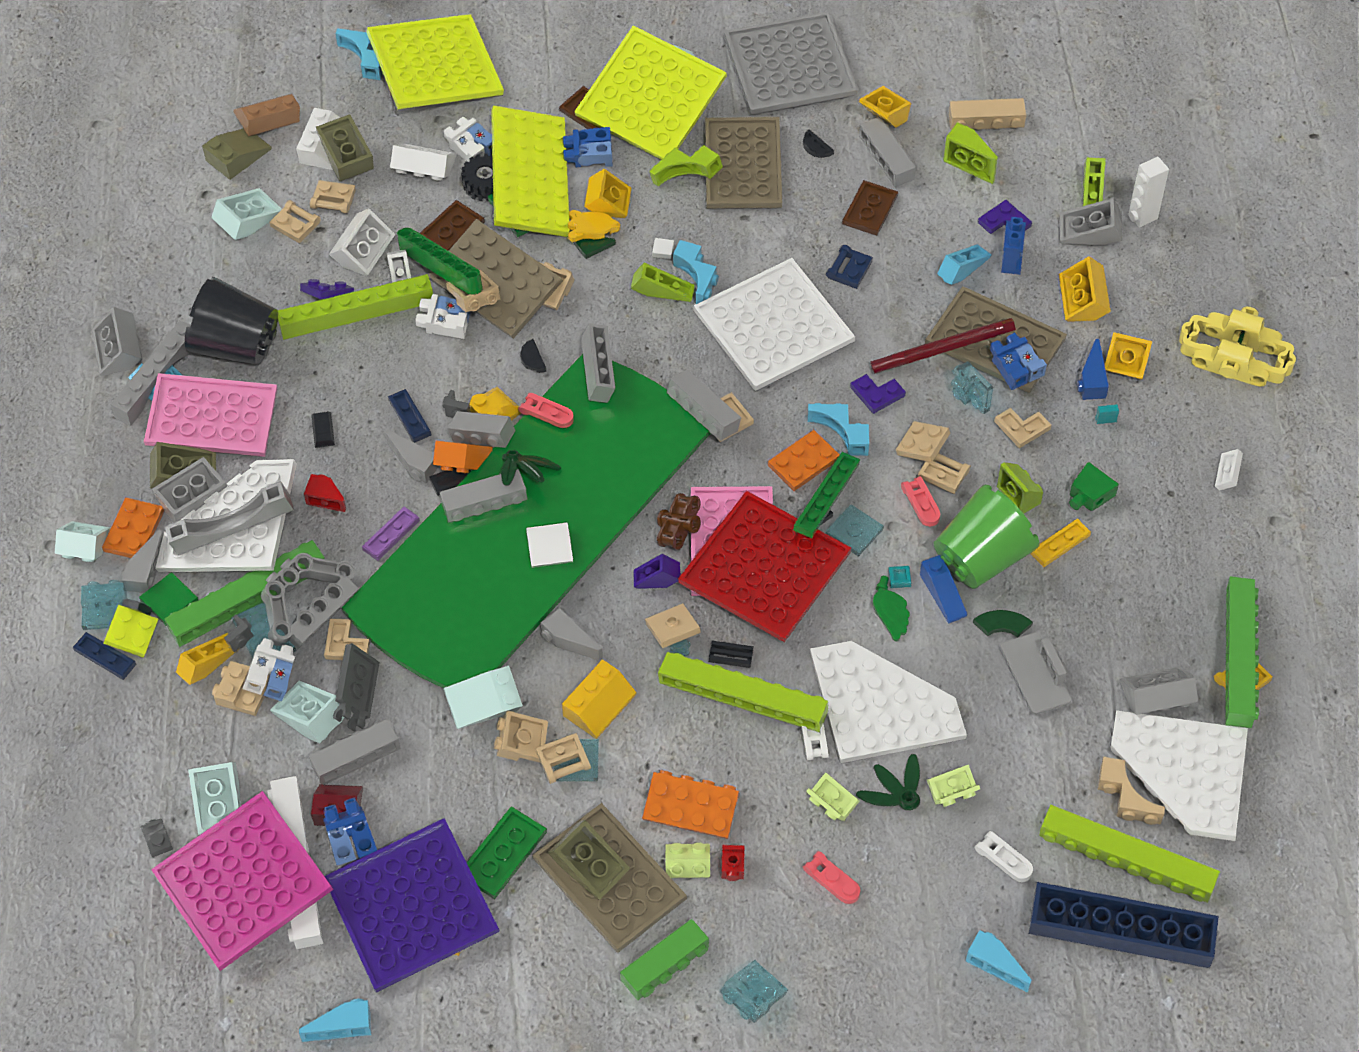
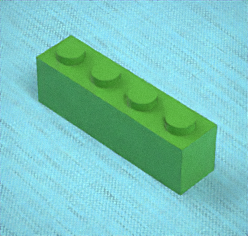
M690 919L620 972L621 982L637 1001L642 997L646 998L654 992V988L659 984L667 983L675 972L686 969L690 961L695 957L703 956L708 951L709 938L693 919Z

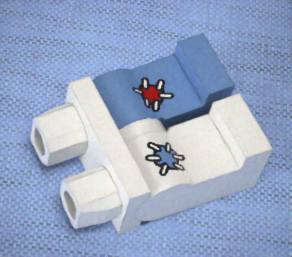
M462 117L457 121L458 129L454 130L452 127H448L444 130V137L449 143V148L454 150L465 162H470L469 158H474L478 154L481 157L484 156V153H488V156L492 155V148L488 150V147L492 146V134L487 132L474 118L468 120Z
M432 294L431 299L421 298L419 309L422 312H427V314H417L416 326L426 328L427 334H432L433 332L438 335L465 338L471 311L465 313L457 305L456 299H450L446 296L438 297V295Z
M264 638L256 648L242 689L261 695L267 681L263 696L282 701L287 691L295 658L293 656V647L282 645L280 651L272 649L274 642ZM250 683H253V684H256V685H259V686H258V687H254V686H252ZM270 689L278 691L279 693H273Z

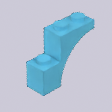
M337 28L335 33L337 45L347 48L358 55L362 61L361 70L363 78L381 80L383 72L367 32Z
M680 240L673 253V266L687 272L697 285L696 304L711 297L712 287L717 285L719 275H716L717 266L703 263L704 255L700 245Z
M808 404V422L823 424L837 432L844 440L849 455L868 456L869 424H849L848 404Z

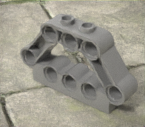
M300 553L292 560L288 558L280 566L282 570L278 573L274 571L266 579L268 583L261 593V599L266 605L270 628L268 639L274 642L273 645L282 646L290 641L299 649L359 590L351 581L356 572L355 566L351 562L346 560L336 562L314 558L307 553ZM298 563L304 564L306 569H301ZM339 571H344L347 576H342ZM284 577H289L292 582L285 581ZM299 578L332 582L326 587L321 596L312 600L307 610H302L298 613L291 625L288 620L284 593L291 591ZM269 590L276 591L278 596H273ZM328 592L335 594L336 598H331ZM314 606H319L322 612L316 611ZM299 619L306 620L308 625L301 624ZM276 630H282L285 636H280Z

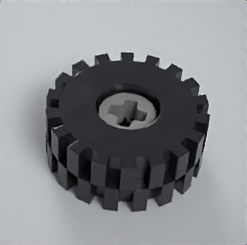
M484 153L482 157L478 154L475 159L473 157L469 158L470 162L466 161L461 169L464 191H466L468 196L471 195L472 199L475 200L478 197V201L482 202L483 199L488 201V196L493 194L492 155L489 157L488 153Z

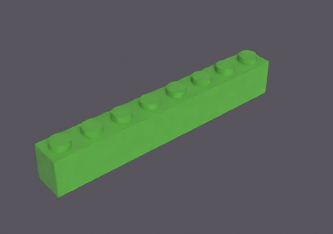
M313 540L302 543L298 548L286 552L277 558L274 570L248 572L238 580L227 583L223 588L215 592H210L206 597L190 603L178 612L171 613L168 617L164 618L168 630L178 646L181 647L233 619V616H239L263 603L261 593L268 583L266 579L274 571L278 573L282 570L280 566L288 558L292 560L300 553H307L314 558L325 559V557ZM298 563L301 569H306L304 564ZM284 577L285 581L292 582L289 577ZM299 578V580H298V582H297L296 584H298V583H300V582H302V581H304V580H306V579H308V578H301V579ZM269 590L273 596L278 595L276 591Z
M1231 576L1226 588L1225 725L1252 728L1254 720H1258L1259 707H1255V702L1257 703L1259 698V690L1255 689V685H1258L1259 672H1255V668L1258 667L1259 655H1255L1259 645V638H1255L1259 627V622L1255 621L1259 610V605L1255 604V600L1257 601L1259 589L1255 588V579Z

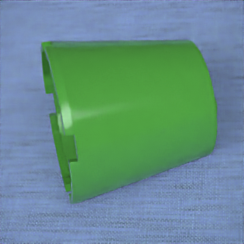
M982 485L934 541V548L937 554L941 555L940 558L945 562L948 569L960 582L972 589H976L1034 552L1039 547V539L1036 534L1031 533L1030 528L1032 525L1006 495L999 490L993 492L990 485Z

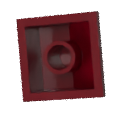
M319 784L313 795L311 809L314 826H325L323 821L325 818L324 808L327 806L335 805L338 814L346 811L344 801L355 798L359 806H361L363 786Z

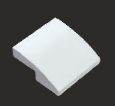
M568 523L526 528L532 568L573 562Z

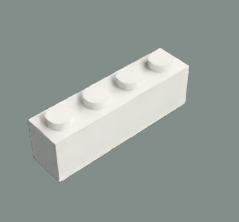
M1159 157L1142 163L1138 167L1128 213L1130 220L1135 222L1138 227L1157 220L1169 172V168Z

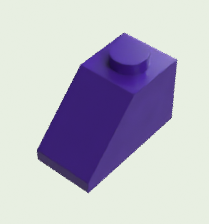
M660 554L635 568L634 588H667L675 584L681 576L680 562Z

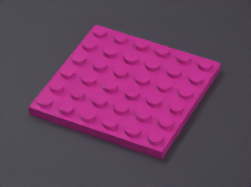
M263 791L151 869L220 971L334 890Z

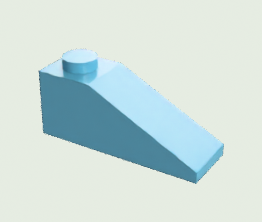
M978 244L945 256L937 275L942 277L944 282L951 285L961 282L990 259L992 254Z
M979 930L967 952L966 962L1028 992L1032 980L995 935Z
M353 999L350 1002H345L299 1029L302 1042L371 1035V1014L368 1000Z

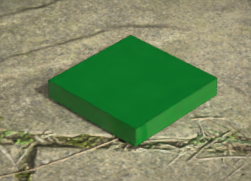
M172 572L139 596L140 601L151 607L152 613L165 626L167 625L164 618L173 612H178L187 607L190 603L198 601V597Z

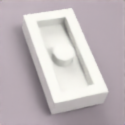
M1239 449L1221 454L1215 487L1219 491L1237 486L1243 456Z

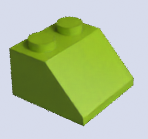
M1003 462L1000 465L997 488L1023 514L1041 504L1043 490L1039 484L1034 483L1026 470L1013 463Z

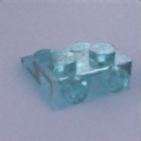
M968 361L962 365H957L952 371L955 376L951 381L954 397L964 405L972 402V405L983 414L990 411L993 386Z
M110 580L108 584H99L98 582L91 581L81 587V626L83 630L110 627L118 604L122 606L127 596L124 583L118 580Z
M754 960L725 982L721 994H723V999L727 1004H734L739 1009L742 1018L745 1020L750 1019L755 1023L769 1012L773 1004L786 995L788 989Z

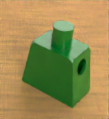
M1088 462L1072 483L1070 490L1072 499L1069 501V504L1074 510H1079L1084 506L1088 510L1094 511L1116 496L1119 484Z

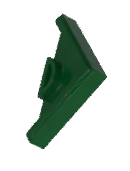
M604 237L602 239H581L573 243L583 257L587 259L616 245V240Z

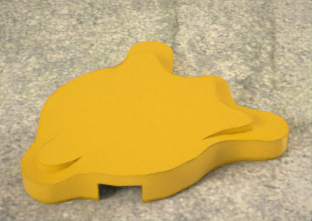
M569 211L571 221L568 222V228L573 231L568 233V239L571 242L581 239H602L606 233L612 234L620 230V223L605 213Z

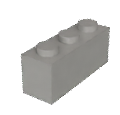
M460 411L456 412L447 428L453 442L506 448L515 432L509 416Z

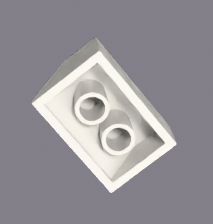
M319 108L313 109L296 148L299 164L333 170L316 130V126L340 118L333 111Z
M404 143L393 145L390 168L396 169L398 173L407 174V171L414 172V176L425 177L426 174L431 175V179L443 180V178L449 177L457 153Z
M366 209L355 215L329 255L342 267L367 276L396 234L370 209Z

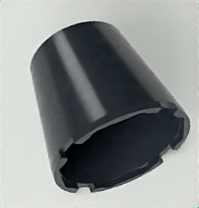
M212 276L211 280L207 279L194 301L189 315L193 319L191 326L186 327L184 343L185 349L192 353L259 365L268 354L271 343L276 337L278 310Z

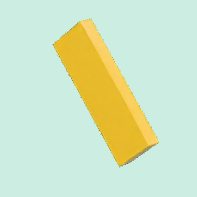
M1077 518L1040 543L1039 547L1031 555L1043 567H1046L1091 535V531Z

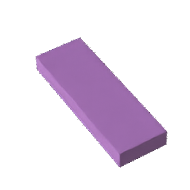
M403 507L362 546L363 551L379 561L420 521L419 517L406 507Z

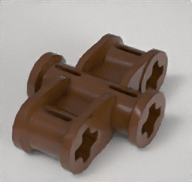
M678 493L670 510L662 509L658 513L657 523L661 527L657 536L659 546H671L675 550H680L688 535V531L693 534L698 532L701 526L700 517L697 516L701 506L698 496L689 497L683 493Z

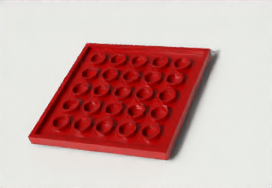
M746 490L678 578V583L785 643L849 556L851 547L820 530H817L812 538L794 531V524L798 518Z

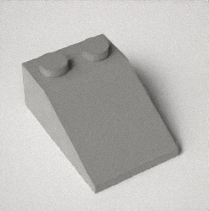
M1114 198L1060 213V242L1063 244L1108 245L1122 241V212Z

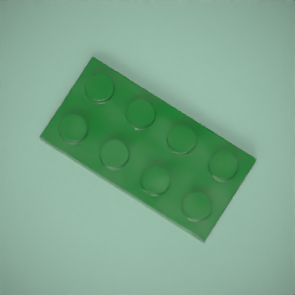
M511 806L467 861V865L480 891L495 900L545 836L547 828Z

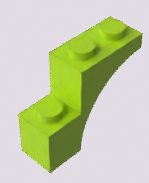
M704 145L691 157L674 148L659 163L653 166L649 173L653 184L659 187L665 181L684 174H698L711 179L723 168L719 154Z

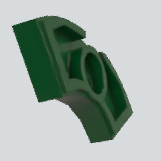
M994 610L977 616L973 619V624L987 636L997 632H1006L1018 638L1033 625V621L1017 612Z

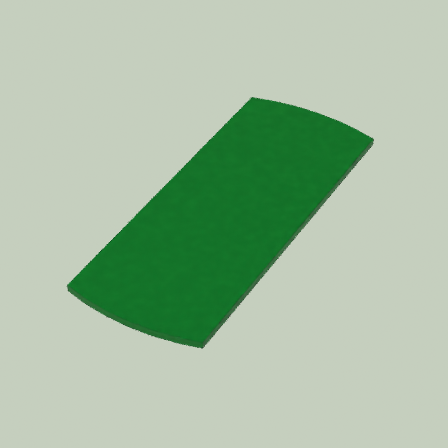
M582 354L542 396L572 410L573 424L567 428H560L531 415H524L514 425L515 432L506 448L494 447L477 470H472L458 486L500 475L504 464L502 456L510 450L518 451L521 455H532L548 459L559 465L561 469L554 470L534 464L544 477V482H537L517 466L516 470L519 469L526 488L527 500L518 504L504 506L498 510L493 509L483 512L480 515L469 516L460 521L448 523L442 503H440L342 607L343 613L379 650L399 665L443 689L488 671L499 669L711 434L710 431L699 423L675 399L671 398L667 393V389L637 371L615 361H612L615 390L608 403L590 401L588 399L584 357ZM568 523L573 562L532 568L526 528Z

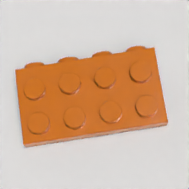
M660 770L659 773L653 772L642 817L643 820L729 839L737 801L740 796L736 787L726 784L723 787L715 786V783L709 780H702L701 783L693 781L694 778L687 775H681L680 778L672 776L673 773Z

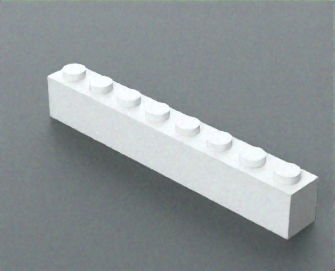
M293 776L270 781L271 789L267 790L269 801L273 802L277 812L310 856L297 777ZM317 902L291 920L288 936L289 941L294 942L296 949L323 944Z

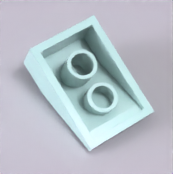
M258 188L217 199L211 218L233 239L237 240L252 235L268 224L282 208Z
M509 666L488 671L444 688L457 729L504 716L507 711L517 712L523 706Z
M298 681L285 694L283 700L278 701L270 709L274 715L296 731L319 744L341 723L333 718L334 711L339 706V703L335 701L336 695L302 681Z
M236 762L188 770L198 835H201L241 806Z

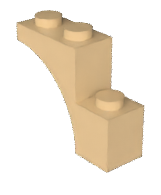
M1103 757L1098 790L1109 794L1119 793L1117 817L1127 821H1144L1150 825L1161 824L1165 807L1146 800L1135 791L1126 775L1125 760Z

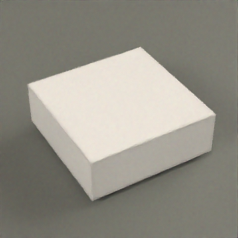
M655 238L652 257L671 259L674 240Z

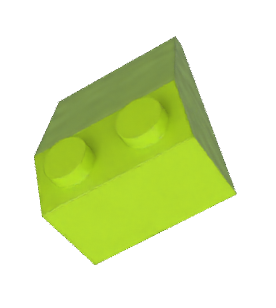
M957 122L946 136L943 162L993 184L998 160L997 155L974 129Z

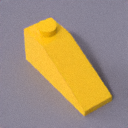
M225 633L181 653L176 673L189 685L206 678L234 654L224 639L229 633Z

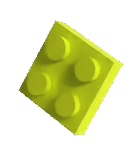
M118 604L103 644L144 658L158 618Z

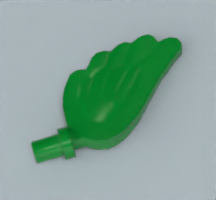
M883 575L876 586L877 593L873 597L872 604L893 641H899L901 635L907 633L910 612L906 608L907 601L899 594L888 590L889 577Z

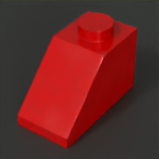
M311 474L304 491L306 505L345 512L344 497L332 479L322 474Z

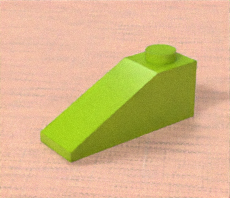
M1086 157L1083 174V206L1103 201L1106 158Z
M644 262L633 274L631 289L648 297L691 302L695 285Z

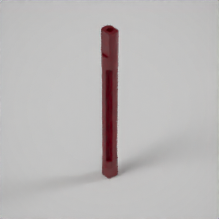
M1012 318L998 321L870 361L871 367L875 374L1014 331L1016 330L1015 323Z

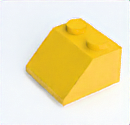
M881 86L859 99V102L869 112L873 113L876 117H880L895 128L908 120L911 102L885 86Z
M604 168L589 177L584 207L590 211L605 213L610 217L626 218L631 187Z

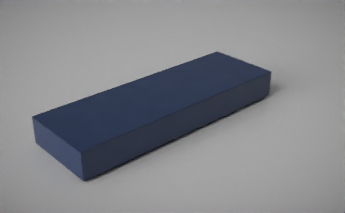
M406 389L388 396L391 406L412 442L416 443L432 436L429 427Z
M85 632L73 646L74 651L124 680L137 665L136 661L113 647L103 644V641Z

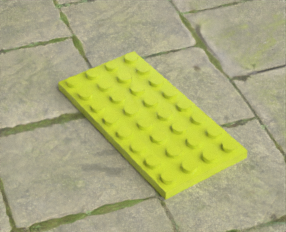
M493 105L491 120L494 226L568 237L570 229L568 228L567 161L564 160V150L566 148L563 144L565 118Z

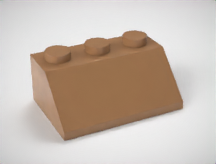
M293 94L233 109L234 114L248 136L300 122V105Z

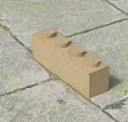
M1024 98L950 101L948 114L951 130L957 122L977 130L1022 128L1025 126L1026 110Z

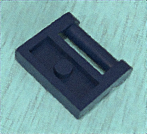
M842 245L839 249L838 257L832 267L827 270L826 276L833 281L858 289L873 261V257L852 250L848 245ZM845 258H850L843 273H838Z

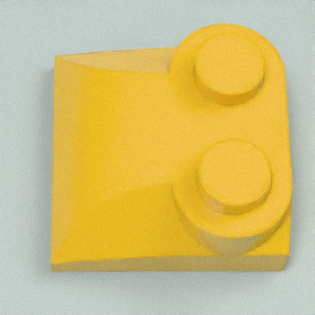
M1113 332L1105 362V370L1142 380L1152 341Z
M498 386L485 394H476L470 400L471 413L509 416L511 421L521 414L519 406Z

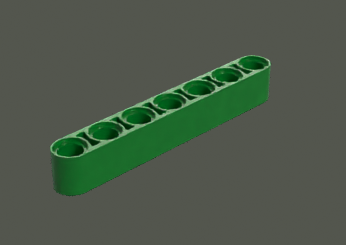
M402 228L397 231L400 250H406L407 256L467 294L474 295L482 292L481 275L477 268L412 228Z

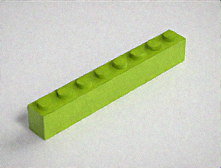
M428 274L278 310V322L283 340L419 307L421 298L431 299L433 290Z
M667 652L658 671L660 684L793 725L805 726L807 729L819 733L829 711L828 700L821 696L808 695L801 690L785 688L781 684H772L758 677L752 678L739 671H729L719 665L706 664L699 659L693 660L679 653Z
M1051 804L1039 836L1043 837L1047 842H1055L1063 845L1070 851L1081 852L1090 859L1101 860L1110 867L1121 868L1133 876L1144 877L1153 884L1164 885L1176 893H1184L1199 902H1209L1220 873L1219 870Z

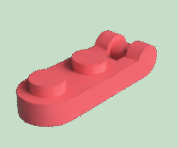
M528 393L525 403H522L519 407V411L522 414L531 415L560 428H567L574 421L572 410L534 393Z
M922 477L914 478V481L902 482L901 488L904 494L907 495L920 522L929 527L937 525L940 520V510Z
M817 851L813 856L814 859L803 866L804 871L843 903L852 904L859 899L860 887L857 882L830 862L822 852ZM819 865L824 868L822 872L817 870Z

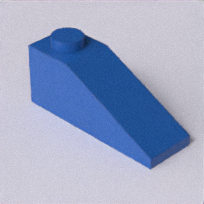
M1095 339L1083 368L1081 379L1077 381V390L1081 392L1082 400L1105 399L1107 397L1109 385L1099 339Z
M937 555L921 562L920 576L949 624L966 617L967 612L950 570L940 558L941 555Z

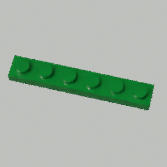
M844 452L840 454L794 524V531L810 538L814 536L858 468L860 459Z

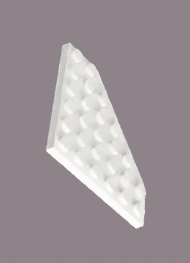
M294 459L256 460L249 465L251 467L242 475L239 473L227 483L228 486L219 493L216 491L204 501L205 504L196 511L193 509L181 520L206 519L229 513L249 502L261 488L279 481L282 482L290 494L297 463ZM286 513L179 556L169 544L165 531L155 569L158 572L274 570Z
M853 641L810 649L821 695L825 700H828L829 711L827 717L840 763L966 739L967 734L956 698Z
M1116 710L1111 751L1122 760H1125V766L1135 777L1138 776L1144 782V786L1155 798L1158 797L1165 809L1184 825V829L1190 835L1235 841L1248 728L1146 714L1136 715L1132 712Z

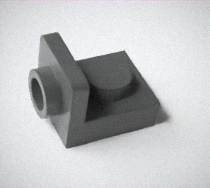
M162 819L150 820L141 826L152 858L173 850Z

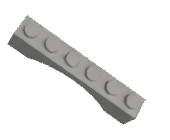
M179 320L110 404L114 418L130 426L142 413L147 399L156 385L158 373L164 374L176 361L190 354L185 349L184 341L186 327L191 325Z
M279 481L261 488L249 502L229 513L206 519H183L165 526L169 544L179 556L294 509L289 492L282 482Z

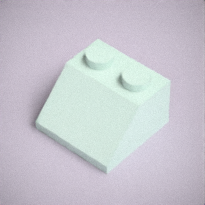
M71 521L56 531L55 554H61L63 558L79 557L82 558V561L93 562L102 556V546L111 527Z

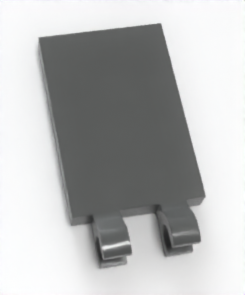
M353 643L345 645L335 700L339 703V706L334 711L333 718L341 722L342 716L349 719L347 726L352 731H355L356 726L363 729L366 724L365 719L370 718L380 662Z

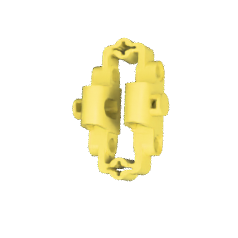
M1243 307L1241 311L1233 309L1230 316L1217 312L1209 313L1207 318L1194 315L1190 318L1189 322L1183 324L1179 341L1182 344L1181 353L1192 357L1191 362L1195 367L1222 375L1225 378L1239 380L1259 387L1265 386L1267 381L1276 384L1282 383L1286 376L1291 375L1296 361V357L1293 354L1294 346L1282 341V334L1280 332L1264 327V318L1259 317L1258 311L1252 307ZM1242 330H1244L1245 334L1242 343L1239 344L1238 339ZM1199 331L1220 339L1219 346L1213 347L1207 344L1196 343ZM1259 351L1270 355H1278L1275 367L1256 360L1253 357V352Z

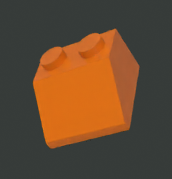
M436 441L433 465L441 466V470L453 471V467L457 468L456 472L468 473L469 469L477 470L492 452V447Z

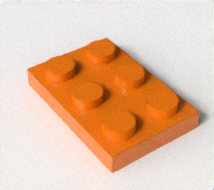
M812 430L770 459L768 466L793 491H796L833 465L840 454L815 430Z
M125 497L102 546L103 552L132 558L154 535L164 514L163 507Z

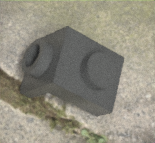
M450 390L448 396L444 397L442 406L445 408L447 417L454 418L457 411L471 413L470 403L457 401L454 390Z
M238 615L233 616L237 627L224 637L229 648L234 653L238 649L243 648L254 637L250 630L252 625L246 618L241 619Z

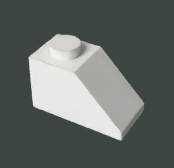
M406 250L386 253L392 282L411 278Z

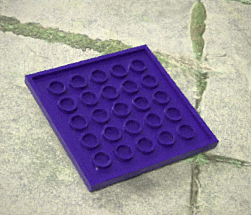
M445 818L324 876L334 889L330 894L376 993L500 932Z

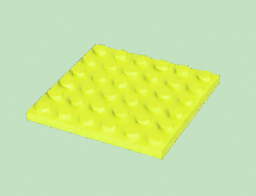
M471 14L367 27V35L397 109L503 95V86Z
M632 26L575 110V115L599 128L610 127L611 134L662 160L671 150L680 148L727 77V73Z

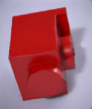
M722 845V879H727L728 881L744 879L745 845Z

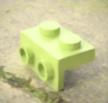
M969 765L927 779L935 804H943L944 807L956 803L955 798L963 796V799L976 795L975 791L981 789L979 785H976Z
M826 772L812 789L808 788L806 791L811 795L809 800L818 807L820 805L827 809L825 813L834 821L837 818L844 821L860 802L859 799Z
M666 844V873L670 878L710 877V844Z

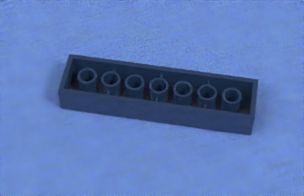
M1037 882L1028 934L1210 968L1215 956L1219 916Z

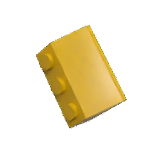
M1088 256L1059 273L1066 321H1096L1111 312L1104 266Z
M602 659L562 703L563 716L597 739L637 693L618 669Z

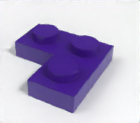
M1004 200L978 218V224L990 234L1002 226H1006V221H1011V217L1023 218V222H1026L1025 231L1032 226V221L1007 200Z
M309 279L306 283H300V291L319 299H327L354 292V287L347 285L343 281H337L334 285L320 283V280Z
M865 374L850 383V388L872 414L902 399L906 395V391L895 379L878 387Z

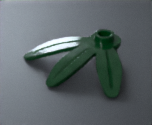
M510 450L502 456L504 464L501 469V478L503 485H510L515 477L516 468L519 466L537 482H544L543 474L534 464L554 470H560L561 467L548 459L532 455H521L518 451Z
M911 754L908 758L904 774V787L890 771L882 765L876 764L874 765L876 776L883 787L891 794L865 790L856 792V796L859 799L872 805L887 807L899 805L902 809L908 811L916 809L920 805V797L916 793L920 781V765L917 755Z

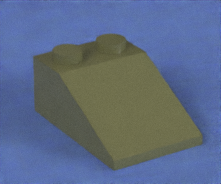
M350 114L316 126L319 138L339 182L374 169L373 155Z
M244 128L216 135L202 145L205 160L229 180L272 150V147L256 134L248 136Z
M156 442L150 453V488L156 487L202 457L216 471V452Z
M586 820L579 821L548 852L565 872L598 900L631 869Z

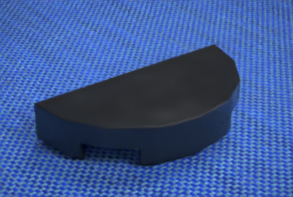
M810 129L807 130L804 134L803 146L808 154L819 158L834 155V150Z
M534 339L527 341L522 346L520 352L522 364L526 369L535 370L537 373L547 372Z

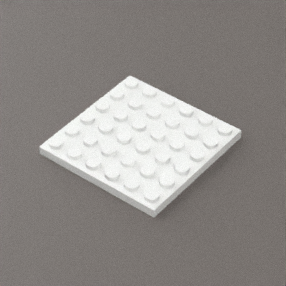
M793 258L693 306L694 312L755 391L855 341L854 334Z

